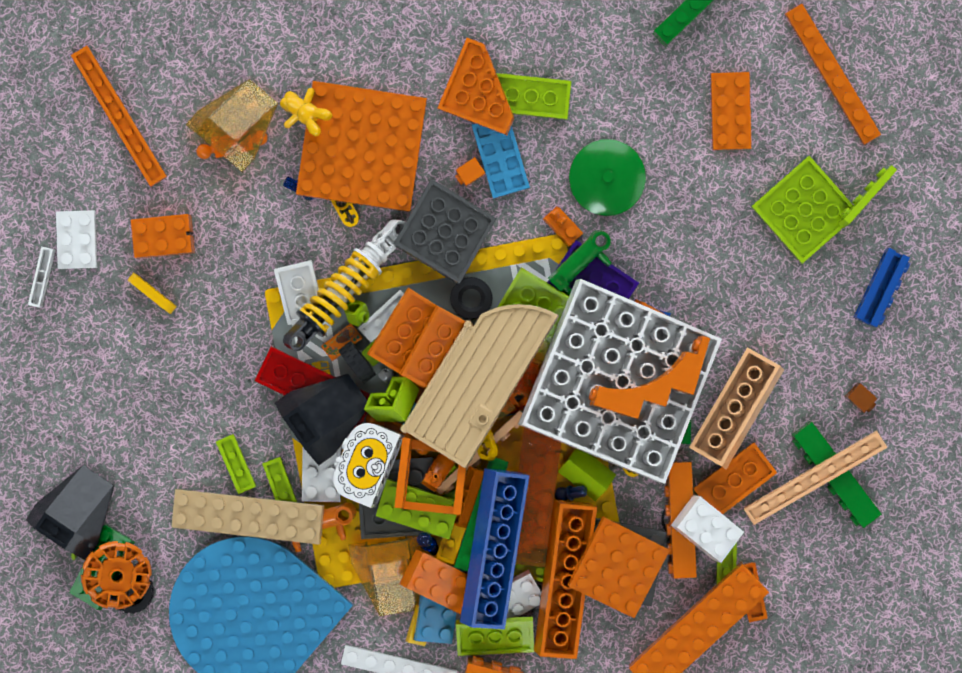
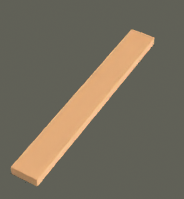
M876 430L744 507V511L753 525L883 451L887 448V445Z

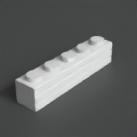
M41 246L28 302L30 306L43 307L55 249Z

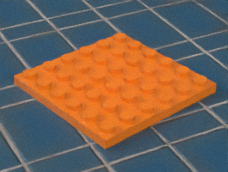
M313 81L312 88L315 92L311 103L317 108L330 111L332 118L326 121L317 119L316 123L321 129V133L318 136L312 135L307 127L305 129L296 195L410 212L427 98Z

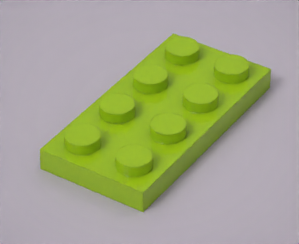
M497 73L513 114L568 119L571 81Z
M386 480L376 513L377 517L450 539L457 515L394 508L397 481ZM410 485L407 487L406 501L454 507V499Z
M533 617L507 618L505 629L472 628L461 623L460 620H456L458 656L534 652Z

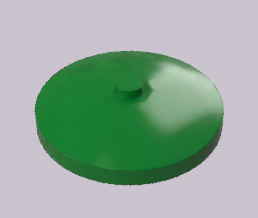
M612 139L598 140L581 149L574 158L569 172V185L576 201L585 210L600 216H614L629 210L641 197L646 182L645 168L639 155L627 144Z

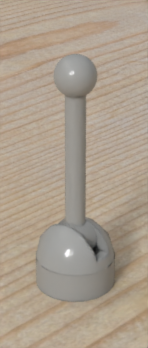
M387 367L382 369L378 376L382 381L389 384L392 377H395V372Z

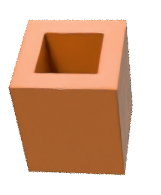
M474 157L456 169L457 175L455 177L460 185L465 184L467 187L486 174Z

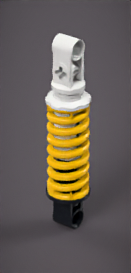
M390 220L374 236L371 242L365 244L363 250L354 249L351 257L345 260V266H339L338 273L331 275V281H326L324 288L317 290L318 296L310 298L311 304H304L296 312L300 319L283 338V343L287 348L301 351L316 334L321 337L325 336L329 326L326 324L322 325L324 321L331 326L334 325V320L329 316L333 314L337 318L341 317V313L336 308L339 306L346 311L348 309L346 302H355V298L352 295L354 293L357 295L362 294L360 286L367 288L369 284L366 280L368 278L375 280L382 273L379 266L385 263L387 256L396 249L393 243L399 232L396 233L395 228L399 224L400 232L405 221ZM297 336V343L293 346L292 339Z

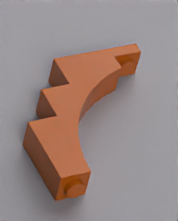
M698 336L692 344L693 353L682 352L677 361L666 372L646 384L627 389L595 386L589 394L590 405L638 419L643 401L666 407L671 389L688 395H694L710 338Z

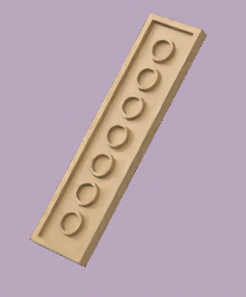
M175 489L172 528L319 545L321 544L324 505Z

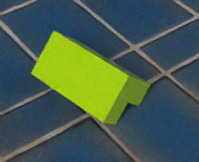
M576 448L558 470L562 476L575 486L583 485L586 487L587 495L594 501L607 490L616 476L614 472L591 454Z

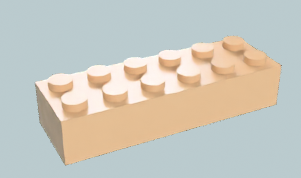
M747 348L689 448L727 469L784 369L775 362Z

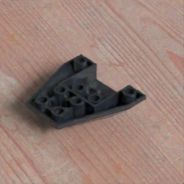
M345 374L290 391L274 404L303 448L319 466L335 455L341 447L345 438L348 437L366 412L364 408L368 400L350 375Z
M82 465L37 502L26 518V521L35 530L63 549L86 560L88 555L92 551L94 552L99 544L114 485Z

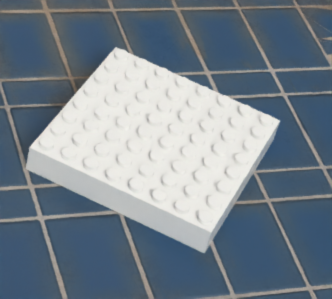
M578 279L574 283L518 425L658 483L665 484L722 339L585 280ZM698 336L710 338L694 395H688L671 389L666 407L643 401L638 419L590 405L589 394L595 386L627 389L646 384L666 372L677 361L682 352L693 353L692 344Z

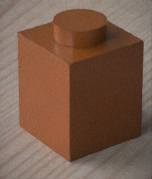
M857 383L844 396L862 413L870 412L876 406L875 401L877 398L861 383Z

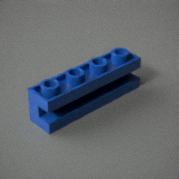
M891 248L885 249L853 318L872 327L882 325L886 316L884 312L886 308H890L894 300L892 295L901 286L902 280L900 278L909 269L910 263L908 261L910 257L904 254L901 255Z

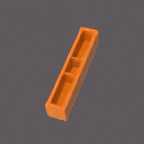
M468 467L464 483L461 515H457L454 524L457 527L467 528L484 475V470L478 467Z

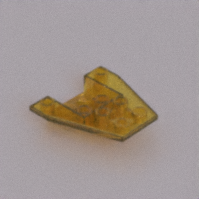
M249 79L199 109L186 123V126L243 173L258 153L278 102Z
M425 535L405 536L403 540L368 545V542L349 544L351 564L379 616L415 611L416 605L419 604L420 594L405 588L399 583L416 549L427 554Z

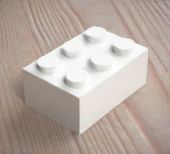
M696 495L691 497L670 525L711 559L722 563L744 533V531L701 496Z

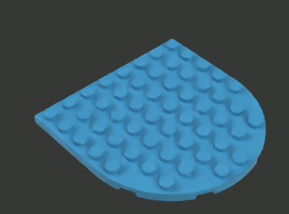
M238 536L223 539L209 545L197 553L185 565L172 589L169 621L173 639L178 650L197 673H296L354 604L288 548L279 543L258 537Z

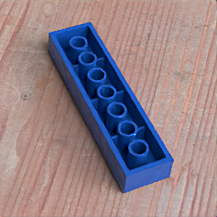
M484 468L460 622L469 627L505 629L530 475L516 471Z

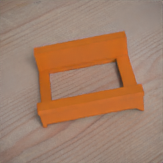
M403 437L394 508L461 515L466 468L459 464L454 507L406 501L412 449L438 451L420 440Z

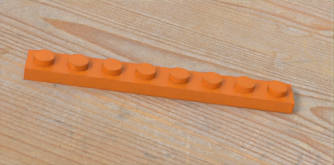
M803 4L785 13V16L863 145L880 136L881 133Z
M86 45L73 53L71 57L149 186L152 187L167 178V175L89 46Z

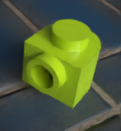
M355 300L354 303H346L348 309L344 310L350 324L359 327L362 322L366 323L369 320L370 313L366 303Z

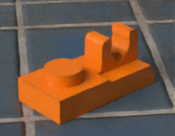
M557 206L543 218L568 247L583 234L577 225Z

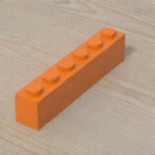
M675 461L667 477V486H664V496L668 497V505H665V516H668L669 524H666V535L669 536L670 542L666 545V548L670 550L668 553L670 555V562L667 563V570L673 579L697 578L695 545L670 526L693 496L692 462Z

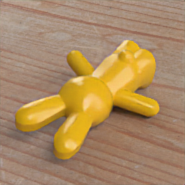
M308 88L304 100L296 93L288 91L280 101L282 109L292 114L284 122V127L290 128L299 120L302 124L306 125L308 131L314 136H318L321 133V129L316 123L317 119L330 120L332 113L327 109L317 108L311 103L315 92L313 88Z

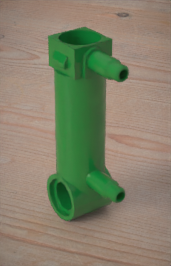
M602 230L593 231L589 238L548 279L558 290L570 296L572 289L568 286L569 283L596 257L608 267L612 264L603 252V250L610 246V236ZM603 235V244L596 245V238Z

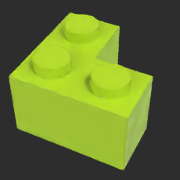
M392 377L386 393H371L364 410L377 422H406L420 389L406 377Z

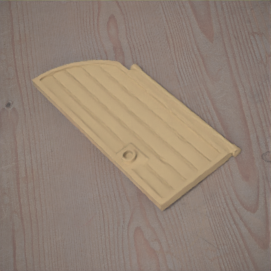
M516 304L497 307L481 314L474 326H472L473 323L466 320L464 327L406 422L401 426L400 431L405 434H411L460 466L467 468L559 315L541 307Z

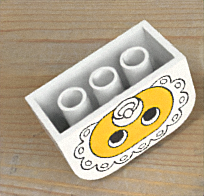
M364 423L355 427L350 433L349 438H345L341 449H344L341 457H337L334 464L336 470L333 481L338 493L367 507H377L386 480L402 445V438L405 435L372 423Z

